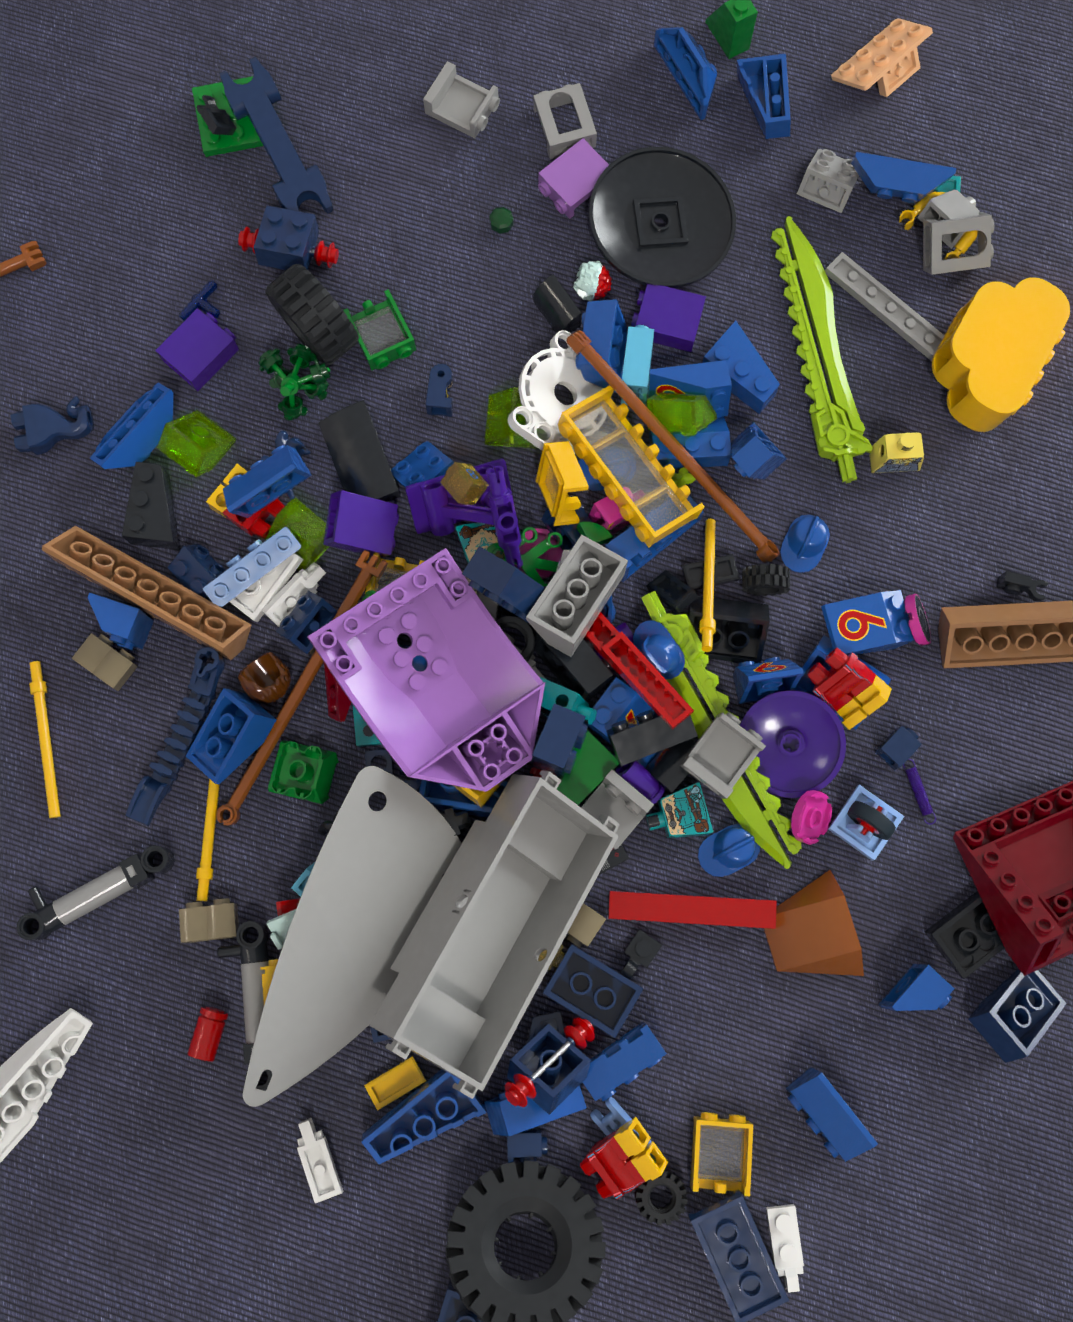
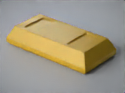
M412 1056L364 1086L378 1111L426 1082V1079Z

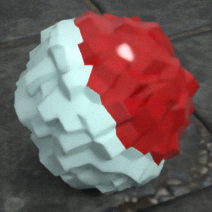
M589 261L580 265L577 273L578 278L573 286L577 294L583 300H588L589 302L604 298L607 292L611 291L612 279L609 271L600 261Z

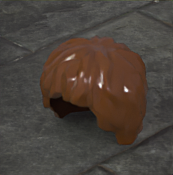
M272 652L262 654L238 674L242 689L252 700L260 703H271L282 698L291 682L289 669Z

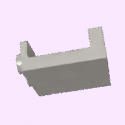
M447 61L423 98L425 114L476 138L479 131L485 129L491 112L497 110L500 98H498V87L493 85L489 91L457 75L456 65Z
M729 712L726 715L720 713L715 717L679 765L722 799H727L733 792V786L757 754L766 747L761 742L763 738L751 729L746 731L739 725L741 721Z

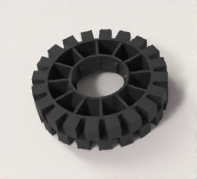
M524 1161L520 1164L511 1162L500 1165L499 1168L493 1171L490 1170L479 1177L463 1194L456 1206L446 1235L447 1244L445 1252L446 1263H448L450 1272L449 1277L454 1289L456 1288L460 1295L459 1299L482 1322H567L576 1315L580 1308L586 1305L593 1295L592 1291L595 1285H598L603 1271L601 1268L602 1260L605 1259L606 1242H602L604 1228L601 1216H596L594 1211L596 1205L589 1194L585 1195L581 1191V1184L571 1175L566 1177L561 1174V1169L549 1164L546 1167L541 1166L536 1161ZM517 1214H528L529 1219L533 1216L539 1218L547 1225V1233L550 1231L553 1236L555 1247L554 1251L550 1254L554 1256L552 1263L544 1274L542 1271L537 1273L539 1278L534 1280L522 1281L519 1275L516 1276V1279L509 1276L500 1267L503 1263L501 1261L498 1263L495 1257L494 1242H498L499 1239L495 1237L499 1226L505 1220L509 1223L511 1221L510 1217Z

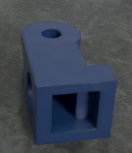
M437 364L430 371L426 398V411L428 415L452 417L453 402L452 398H448V391L453 386V377L450 367L445 364Z

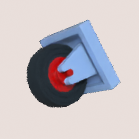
M857 785L830 824L828 830L874 861L904 816L861 785Z

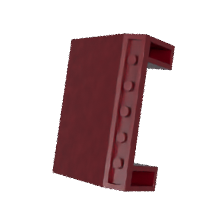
M1073 781L963 828L955 832L953 836L954 842L1008 955L1024 976L1073 953Z

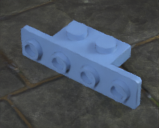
M288 527L282 528L264 542L258 539L247 547L249 553L241 558L238 554L228 561L226 565L229 568L207 584L203 591L214 604L223 607L301 548V544Z

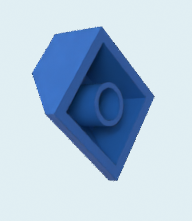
M89 593L87 598L102 631L110 636L109 640L126 650L132 651L134 647L143 650L154 621L138 608Z
M913 964L878 1005L884 1009L894 1011L937 1010L938 1007L942 1009L950 1002L952 998L950 994L955 988L930 965Z

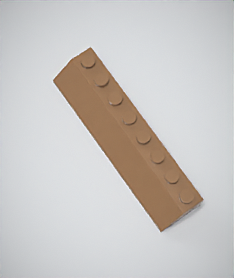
M74 526L42 546V551L56 562L129 602L131 605L138 607L154 618L168 624L198 643L215 649L221 656L232 660L245 649L252 626L250 623L81 528Z
M1073 601L942 607L938 633L943 668L1073 662Z

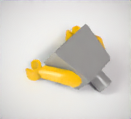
M952 190L947 193L931 192L913 206L914 209L912 211H903L900 215L899 223L903 219H909L910 221L904 227L905 230L913 227L915 217L918 214L917 218L923 222L926 219L940 221L977 216L980 211L976 208L974 198L970 196L964 197L958 190ZM978 231L942 235V241L951 249L955 248L954 251L947 253L943 260L959 258L961 253L965 254L976 240Z

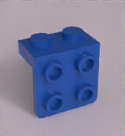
M428 441L416 447L412 453L391 469L394 479L404 488L415 483L459 471L450 458Z

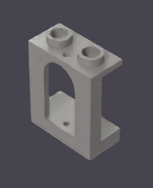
M580 83L568 84L559 89L542 91L539 94L533 95L534 113H538L546 137L547 153L550 160L561 156L582 138L592 148L596 147L597 132ZM573 103L581 129L559 134L551 108Z
M979 212L977 216L940 221L936 219L923 220V271L933 275L990 267L991 259L994 255L993 245L991 244V234L994 232L992 215ZM978 231V254L942 260V235Z

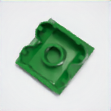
M282 740L268 785V791L323 804L329 799L328 793L335 767L339 763L336 752L324 750L317 746H306Z

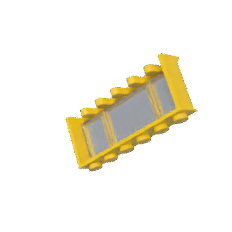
M609 385L562 412L558 428L564 438H568L576 455L588 465L592 477L596 480L598 479L602 484L607 497L610 500H614L617 504L621 516L634 527L638 539L645 542L648 548H650L653 544L691 520L697 519L705 506L700 503L693 508L687 500L690 495L689 487L687 485H683L680 488L677 487L671 479L675 473L674 467L671 464L662 467L656 459L659 454L658 446L652 444L647 447L641 439L644 433L643 426L638 423L632 427L626 419L629 412L628 406L625 403L619 406L611 399L614 389Z

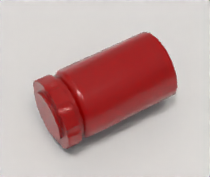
M201 1007V1015L198 1017L187 1055L204 1061H214L228 1013L213 1007Z

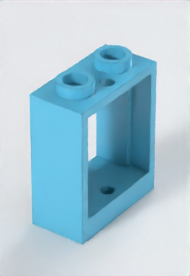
M637 325L635 327H628L622 380L646 405L654 329L644 325ZM621 398V404H622V403H625L626 405H628V404Z

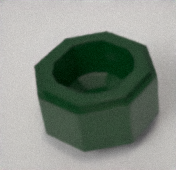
M505 207L495 208L489 216L491 229L499 234L509 232L514 225L512 212Z

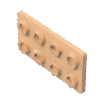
M899 18L895 19L831 74L832 80L864 91L877 82L880 95L888 97L920 69L917 46L933 33L932 28Z

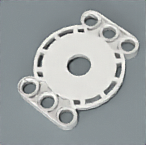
M564 330L559 331L550 340V349L542 350L532 356L523 367L519 378V395L522 406L515 408L508 416L510 428L540 450H543L544 443L569 441L568 438H564L558 428L562 412L604 389L584 380L581 371L576 367L577 354L568 344L567 349L559 346L558 338L566 341L567 337L571 335L570 332ZM548 355L543 361L540 362L538 360L539 357ZM531 365L532 371L529 373V375H526ZM557 384L563 385L570 390L574 399L572 405H564L557 400L554 393ZM600 407L574 423L581 432L584 429L590 430V432L583 434L585 438H588L599 430L605 422L607 414ZM516 414H521L525 417L526 425H521L517 422ZM601 414L599 422L596 425L594 420L597 418L598 415ZM537 429H542L546 432L547 440H542L538 437ZM569 441V443H570V445H571V447H572V449H573V452H574V454H575L573 445H572L571 442Z

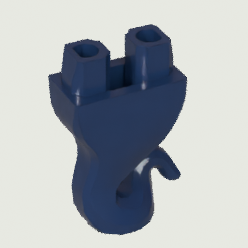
M77 396L70 400L66 407L67 414L71 418H77L76 422L72 423L45 405H23V411L11 414L13 427L16 430H26V434L14 437L16 449L19 452L33 451L36 455L48 452L60 440L80 439L87 436L94 430L93 417L89 406L84 405L76 408L80 401Z

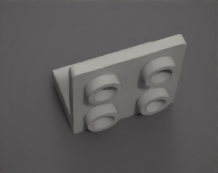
M818 149L805 172L797 195L842 213L859 177L851 164L852 159L838 157L831 150Z
M611 770L581 808L599 822L601 821L599 819L600 815H607L620 824L615 833L619 836L613 847L616 850L654 804L615 771Z

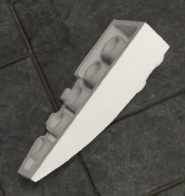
M72 1008L43 1028L0 1066V1163L33 1127L39 1117L37 1113L43 1103H47L52 1095L51 1089L58 1078L61 1079L66 1071L65 1065L70 1056L75 1055L93 1024L91 1020Z

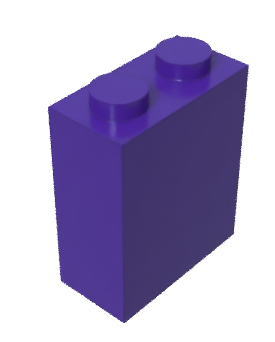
M647 284L646 290L640 291L637 305L641 306L639 314L634 313L631 327L637 325L647 326L650 329H654L653 343L692 352L706 296L666 286Z
M198 308L155 350L160 359L197 392L239 350L235 343L237 339L235 335L227 328L222 330L217 325L218 321L210 313L204 314Z
M343 490L332 493L330 495L323 545L361 554L366 550L370 552V556H373L375 552L379 553L381 558L390 556L395 547L394 531L399 520V514L397 513L398 505Z

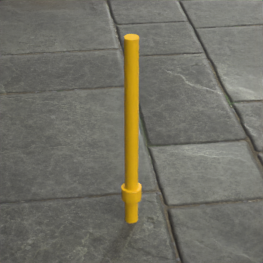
M711 518L705 521L703 614L699 624V632L702 634L701 649L704 652L712 651L713 634L716 632V621L713 619L716 521Z
M34 661L29 663L32 679L29 686L31 695H34L49 818H58L61 816L45 701L47 687L46 681H43L41 662Z
M209 779L200 868H197L196 879H199L196 901L204 902L208 900L209 881L213 879L214 869H211L220 786V784H215L211 779Z

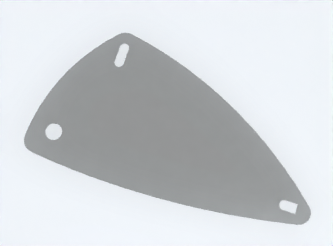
M365 767L356 776L323 843L301 895L273 974L251 1053L243 1089V1099L249 1106L258 1107L293 1086L333 1057L370 1025L398 976V973L390 969L440 883L442 875L448 869L462 844L458 836H454L456 833L445 818L428 800L407 783L379 767ZM377 791L384 793L386 796L385 807L380 811H373L368 804L370 795ZM270 1070L272 1077L267 1090L256 1089L262 1072Z

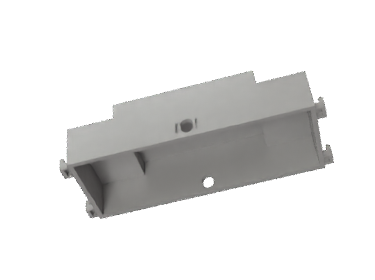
M542 770L540 772L542 777L513 774L486 822L475 820L390 969L398 973V976L369 1025L393 1040L391 1044L388 1043L386 1045V1049L406 1060L410 1051L460 1079L459 1084L454 1083L453 1088L471 1099L474 1098L478 1089L480 1091L484 1090L619 837L615 834L620 825L618 822L607 815H600L599 819L601 821L599 822L557 790L561 779L550 771ZM547 950L546 957L542 961H538L539 955Z

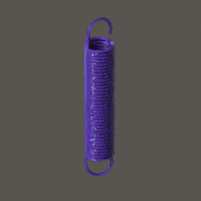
M908 759L913 762L915 767L905 770V773L917 799L922 816L934 814L935 821L927 823L932 825L936 822L935 813L921 782L916 765L912 759Z

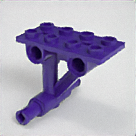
M503 458L467 468L472 470L479 479L471 477L466 469L405 487L417 534L431 531L435 536H445L455 530V523L465 520L494 525L498 545L504 550L506 562L514 567L515 563H517L518 568L523 566L519 549L522 540L507 466Z

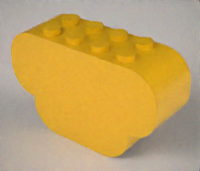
M1040 278L1024 279L1014 288L1003 282H990L983 285L969 302L957 312L932 358V371L937 381L949 389L947 406L951 415L959 423L974 431L987 432L996 428L1009 416L1014 415L1022 405L1025 406L1033 396L1031 389L1043 377L1044 371H1042V368L1054 356L1055 351L1052 349L1063 338L1065 334L1063 328L1070 315L1069 301L1059 288Z

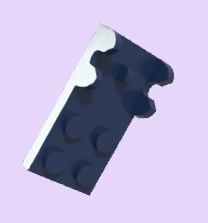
M738 1189L733 1192L734 1195L695 1214L691 1212L687 1215L735 1322H747L788 1302L789 1299L747 1204Z

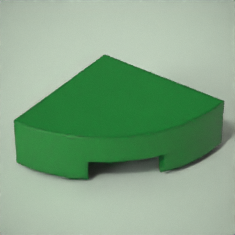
M580 522L576 527L580 535L600 545L610 542L613 538L606 528L597 523Z

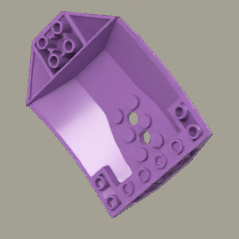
M445 548L309 635L308 639L366 724L407 777L487 792L532 760L545 682L530 667L493 619L473 588L468 585L469 582L462 575V571ZM399 634H406L410 637L411 645L409 648L403 649L397 644ZM422 656L426 659L427 667L424 671L419 672L413 668L412 660L414 657Z

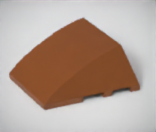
M828 870L776 907V929L763 928L776 971L864 976L862 949L845 895L831 870Z

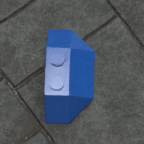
M683 27L657 29L654 47L700 120L705 119L717 78L715 66L712 63L710 64L705 57L703 47L700 44L698 45L693 36Z
M856 152L851 161L852 166L871 193H875L877 197L883 199H891L892 196L900 197L902 201L907 203H916L917 200H922L950 180L956 173V168L861 152Z
M160 383L155 384L152 390L147 391L137 399L106 433L90 459L103 469L135 466L136 462H143L148 459L152 450L165 440L169 431L173 428V392Z

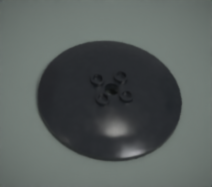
M647 147L624 154L603 171L594 186L590 198L589 226L598 250L615 270L625 277L646 286L651 284L678 288L702 280L722 263L735 236L736 212L726 184L707 163L682 150L668 147ZM661 218L666 222V226L658 227L654 220Z

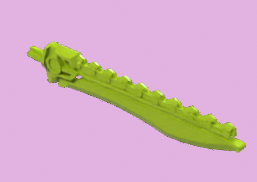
M788 216L785 221V229L794 260L791 258L784 229L777 228L775 231H772L771 239L780 246L779 250H776L775 258L784 264L783 269L780 270L779 277L789 285L785 288L783 296L793 303L789 307L787 315L797 322V325L793 326L792 335L801 341L796 350V354L805 360V364L801 366L800 373L810 381L806 385L804 393L814 400V403L810 405L809 413L811 414L810 418L816 446L820 457L838 462L842 483H851V481L857 480L853 457L863 455L865 452L871 453L873 447L869 440L862 436L865 427L860 420L842 364L835 327L831 285L813 247L793 222L792 217ZM795 271L798 272L799 280L803 290L804 298L806 301L807 309L814 330L815 338L817 341L818 349L820 352L821 360L823 363L833 403H831L830 396L826 386L825 378L823 375L822 367L820 364L819 356L817 353L816 345L812 335L811 327L809 324L808 316L806 313L805 305L803 302L802 294L800 291Z
M656 591L643 596L642 600L652 620L661 623L668 630L684 653V667L691 674L713 716L716 717L720 713L726 715L729 712L726 710L729 704V696L716 690L715 687L719 684V676L706 670L705 667L709 664V658L701 649L702 643L688 615L667 614ZM683 670L679 676L666 680L694 710L690 716L700 739L712 723V719L686 672ZM756 756L745 770V773L766 810L763 811L743 774L733 786V792L730 796L722 800L741 827L754 836L755 842L784 866L785 869H789L791 867V860L769 820L772 819L788 850L793 855L802 849L801 842L788 834V830L791 828V820L778 814L777 810L781 807V801L767 792V789L770 787V778L757 772V768L760 766V758Z

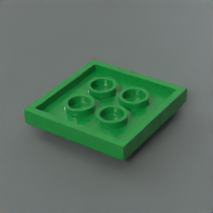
M253 76L236 79L233 82L242 85L247 84L252 80ZM222 82L192 88L205 157L263 146L248 116L238 121L236 120L225 96ZM203 95L212 96L218 109L227 112L236 126L233 135H217L209 130L201 114L197 111V105L205 106V102L202 99Z

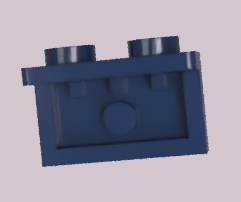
M200 544L183 546L168 566V569L184 587L207 600H210V598L203 591V588L226 570Z

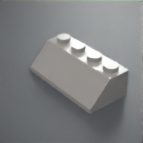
M581 535L526 616V620L547 644L572 657L624 577L628 560Z

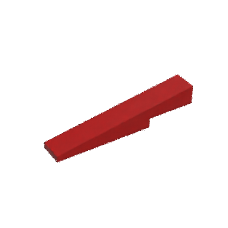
M600 612L584 638H587L592 643L595 650L674 729L689 717L694 710L622 631L619 633Z
M610 891L608 919L776 929L777 901Z

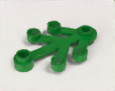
M525 527L521 530L522 541L520 546L525 542L533 543L538 537L536 529ZM527 530H531L533 533V537L530 540L525 538ZM558 532L548 533L543 541L521 555L523 561L521 568L525 574L543 587H547L548 584L544 583L536 569L556 572L559 562L537 557L550 548L559 547L563 542L561 534ZM552 535H556L558 538L557 543L554 545L550 542ZM493 543L487 548V551L494 555L497 551H501L503 554L502 560L506 561L504 550L500 548L498 543Z

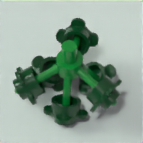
M297 344L295 348H288L287 350L290 362L295 365L291 370L283 367V359L279 355L280 350L278 348L263 353L258 362L261 372L266 371L268 374L274 372L273 378L269 380V385L274 389H280L281 394L287 396L278 404V409L284 413L286 420H293L300 415L305 416L308 413V409L303 407L302 399L294 395L298 390H304L309 399L318 397L320 400H324L327 397L326 389L329 387L327 379L331 377L329 373L330 368L325 363L320 364L317 356L311 353L310 348L302 344ZM311 361L315 362V364L309 366ZM309 367L311 374L300 378L298 376L299 369Z

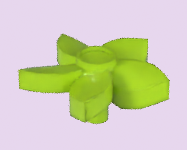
M685 467L681 468L678 474L674 473L671 478L678 488L691 484L696 480L688 473Z

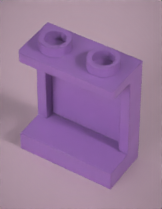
M582 138L538 173V188L545 197H549L554 202L556 209L561 214H565L571 219L574 216L575 208L591 196L598 178L609 164Z

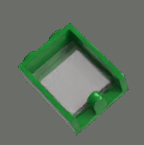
M389 289L384 291L386 301L374 306L371 300H367L362 304L364 311L351 316L348 308L343 310L358 333L359 339L357 343L371 371L383 369L390 362L398 358H407L416 351L414 338Z

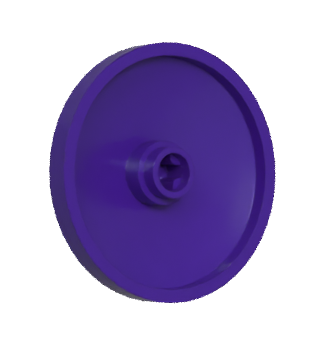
M783 690L771 693L757 701L748 710L740 724L746 731L751 729L763 738L761 742L766 747L757 754V757L760 758V766H758L757 772L770 778V787L767 789V792L773 795L798 798L810 790L820 791L836 777L843 764L846 753V736L842 722L829 704L811 693L799 690Z

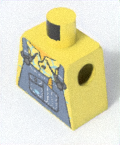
M921 433L886 434L872 445V452L869 453L871 473L920 471L924 459Z

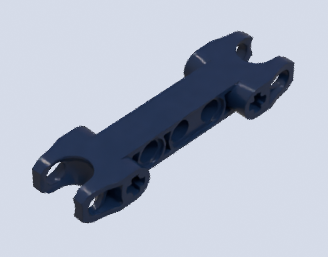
M256 57L249 59L254 76L247 84L242 85L233 82L226 70L219 73L224 86L225 96L236 120L238 121L246 116L249 117L281 181L272 185V189L283 209L299 211L301 203L311 199L319 202L327 214L334 211L327 192L326 182L318 166L315 164L307 169L304 168L272 104L281 101V96L270 73L261 65Z

